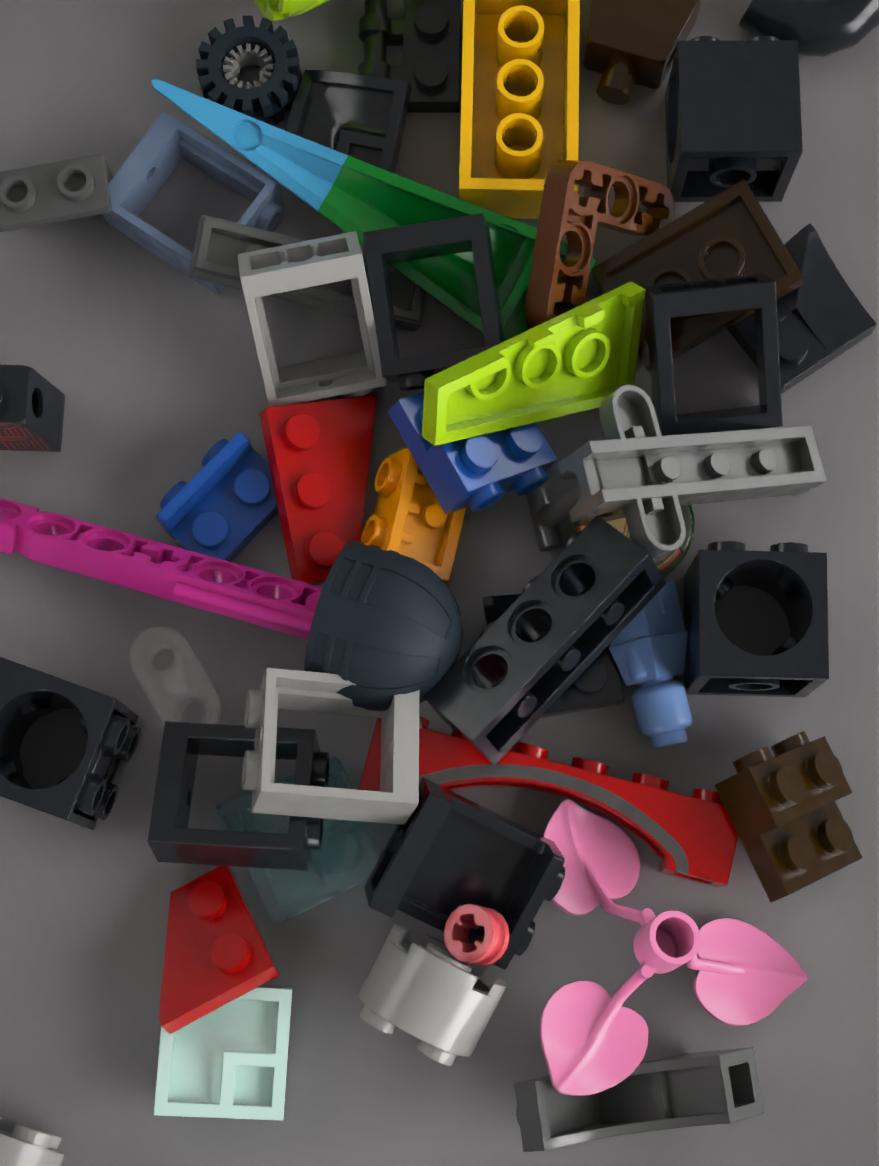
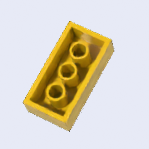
M463 0L459 199L512 219H539L544 184L549 169L559 160H578L580 0ZM574 185V191L578 193V186Z

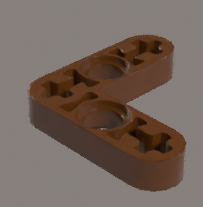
M559 160L551 166L544 184L525 301V317L530 329L584 304L597 226L632 236H648L673 221L675 204L669 188L663 184L592 161ZM574 185L585 186L583 196H579L574 191ZM613 186L615 203L610 213L608 209V194L610 187ZM639 202L647 207L646 213L637 212ZM565 234L568 240V253L565 261L562 263L559 252L561 239Z

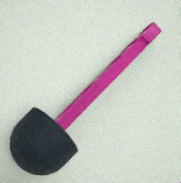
M0 498V552L11 555L14 552H18L28 560L308 639L304 671L338 674L343 680L356 684L336 692L352 699L355 707L371 711H386L389 709L394 695L407 694L420 690V704L425 701L423 697L441 680L459 658L463 639V625L461 613L454 595L442 579L430 568L415 559L400 555L398 552L382 550L380 547L368 546L355 540L351 541L336 558L322 588L58 513L39 512L40 508Z

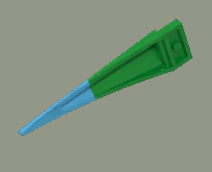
M151 80L153 88L345 233L356 231L359 243L364 247L363 232L483 213L490 229L504 341L530 329L525 317V301L537 227L358 160L162 80ZM561 240L559 255L563 263L568 253V244ZM473 251L388 264L484 336ZM593 258L591 260L590 271L596 262V260Z

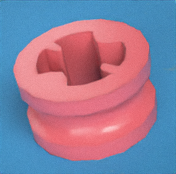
M466 904L454 910L446 921L444 929L445 946L450 955L458 961L486 966L499 960L508 947L510 937L508 924L503 915L495 909ZM478 926L484 927L483 942L476 940L474 943H469L470 929H478Z

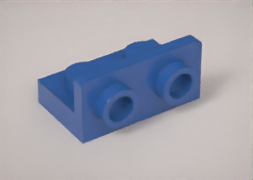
M238 432L230 441L221 439L214 444L202 460L203 468L188 483L180 481L175 484L162 498L159 505L162 510L156 515V519L163 529L184 549L229 562L278 514L269 463L252 448L249 439L241 432Z

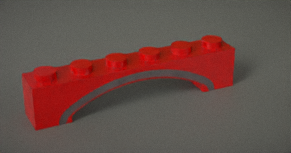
M419 716V783L424 777L450 791L471 787L503 786L531 789L567 798L602 813L631 831L661 859L660 873L718 888L728 885L738 834L718 792L694 788L692 797L667 791L669 781L642 773H633L631 781L607 775L609 766L603 763L573 757L571 766L547 760L548 750L517 742L511 748V751L509 750L494 766L457 732L452 730V734L447 735L428 730L429 720ZM381 718L376 720L358 790L380 791Z

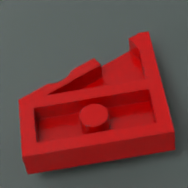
M218 866L170 892L158 1017L161 1026L169 1034L280 975L235 875L229 866Z

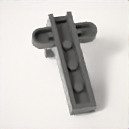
M627 384L613 391L601 402L599 414L605 440L588 441L557 464L560 478L577 479L578 484L554 500L551 499L549 488H538L526 495L539 548L542 552L555 550L563 546L558 525L565 520L571 518L572 525L586 526L598 515L606 522L626 518L631 540L647 551L652 558L658 559L679 549L684 543L686 527L680 506L788 495L795 496L806 493L811 488L827 482L811 425L662 436L655 408L650 397L639 387Z

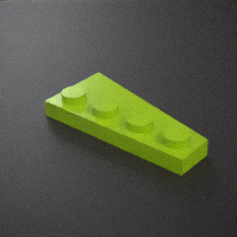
M630 281L426 378L424 383L422 437L434 446L600 408L601 402L613 391L627 384L634 385L646 289Z

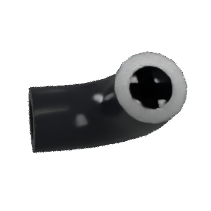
M752 0L739 26L754 37L773 36L779 40H798V55L824 57L853 47L879 24V0Z

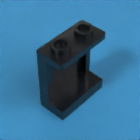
M423 777L419 783L418 806L405 825L397 824L364 889L370 908L391 918L397 909L443 932L449 916L459 906L473 904L495 909L505 918L510 937L508 947L503 956L493 965L505 970L514 954L521 956L528 948L535 931L533 919L543 901H551L558 893L565 877V867L563 866L565 858L553 841ZM478 926V929H470L469 943H474L476 940L483 942L484 927Z

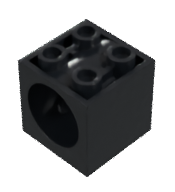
M699 36L689 41H678L665 94L667 188L672 193L674 202H706L744 179L758 202H782L803 152L798 40H779L773 36H757L748 41H720L713 36Z
M736 541L712 542L708 544V550L698 551L684 575V624L686 631H688L684 686L688 695L806 697L829 679L827 553L808 552V545L794 542L771 545L770 551H745V544ZM735 586H750L767 592L784 609L789 622L790 637L771 655L767 656L755 655L739 649L726 638L718 625L715 615V598L720 601Z
M0 657V796L94 830L97 820H106L115 803L118 786L112 784L121 760L128 762L138 745L141 728L135 726L139 716L116 698ZM54 710H79L82 717L78 719L88 737L87 748L82 762L72 775L62 779L56 785L44 789H33L23 775L24 770L19 758L21 743L26 732L37 719L52 713Z

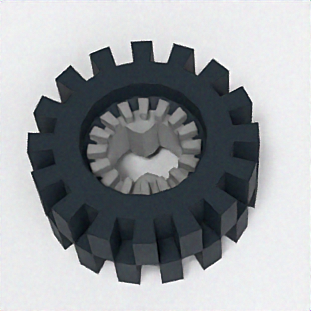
M243 16L244 26L237 28L233 18L223 21L226 33L221 34L214 27L208 33L211 45L202 41L198 49L201 59H196V70L203 97L265 122V118L271 116L277 125L284 120L282 109L285 108L289 112L291 111L302 79L297 48L293 39L289 41L287 31L281 26L274 32L272 21L263 17L259 27H255L253 16ZM248 65H257L262 68L259 71V82L253 81L254 84L250 85V82H247L246 85H244L243 81L238 82L242 78L241 68Z

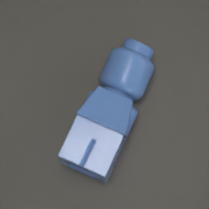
M667 581L666 585L618 634L609 647L626 686L638 685V689L634 690L631 695L632 705L639 733L645 737L649 736L652 748L688 741L685 729L692 723L685 686L680 681H674L673 676L684 674L688 631L685 628L675 581Z

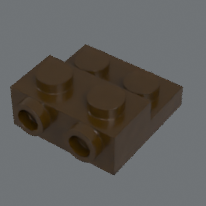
M805 731L771 746L775 755L773 758L766 746L735 760L732 763L737 774L715 784V788L770 902L786 897L863 858L853 839L852 831L844 821L835 802L852 793L843 774L842 766L833 754L825 736L810 742Z

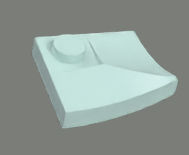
M259 986L171 1034L161 1026L154 1115L283 1121L292 988Z

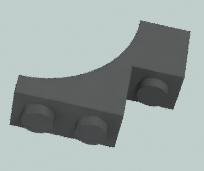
M753 1047L686 1053L655 1061L640 1062L639 1066L625 1080L607 1090L592 1095L571 1096L561 1094L553 1087L550 1075L514 1083L517 1101L516 1116L521 1130L523 1152L546 1151L581 1142L649 1131L730 1124L764 1114Z

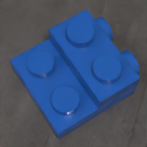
M424 392L397 400L388 411L445 514L470 506L472 512L481 511L499 501L506 492L515 490L518 496L525 495L537 489L549 479L546 471L558 460L537 423L434 446L422 437Z

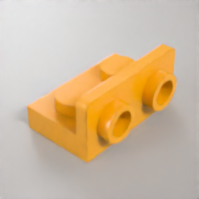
M409 448L402 449L390 454L381 463L377 471L375 490L379 492L375 512L369 517L363 528L361 542L368 546H377L386 551L392 550L400 555L415 559L430 568L444 583L449 582L466 507L445 514Z

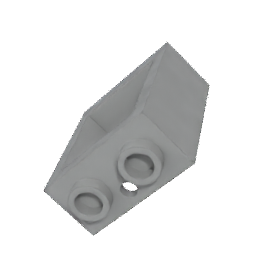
M356 231L237 254L241 285L269 407L315 402L318 399L338 395L348 398L359 397L370 393L374 388L387 386L386 379L382 377L374 314L363 255ZM350 279L364 351L278 368L262 296Z
M266 668L259 689H249L245 709V728L256 729L255 750L245 751L242 767V790H252L251 813L405 825L419 804L420 690L394 695L391 705L386 711H371L355 707L352 699L336 693L342 688L356 685L348 680H343L338 674ZM278 709L381 718L380 791L274 783Z

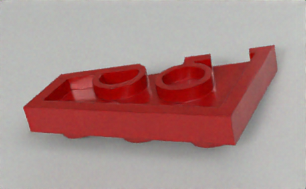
M377 394L267 407L259 413L291 579L311 585L325 583L342 549L351 541L361 542Z

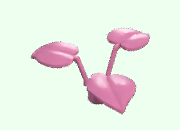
M570 799L563 801L553 813L545 828L543 837L553 841L565 858L563 864L565 867V877L558 893L552 899L553 903L567 914L573 916L585 915L600 903L607 914L638 922L641 925L633 941L634 953L641 965L615 992L612 998L601 985L595 982L576 981L564 985L553 993L542 1011L540 1019L541 1046L552 1085L559 1093L571 1096H585L602 1092L625 1080L639 1066L648 1046V1026L641 1015L632 1009L623 1007L622 1004L653 973H668L683 964H686L689 969L698 970L693 983L694 994L698 1003L712 1018L731 1026H745L765 1018L808 980V976L803 968L782 945L763 931L746 922L722 918L706 923L698 929L693 919L680 911H666L655 916L650 908H645L641 911L614 903L612 900L620 899L629 894L639 878L641 865L639 853L630 837L610 820L587 811Z

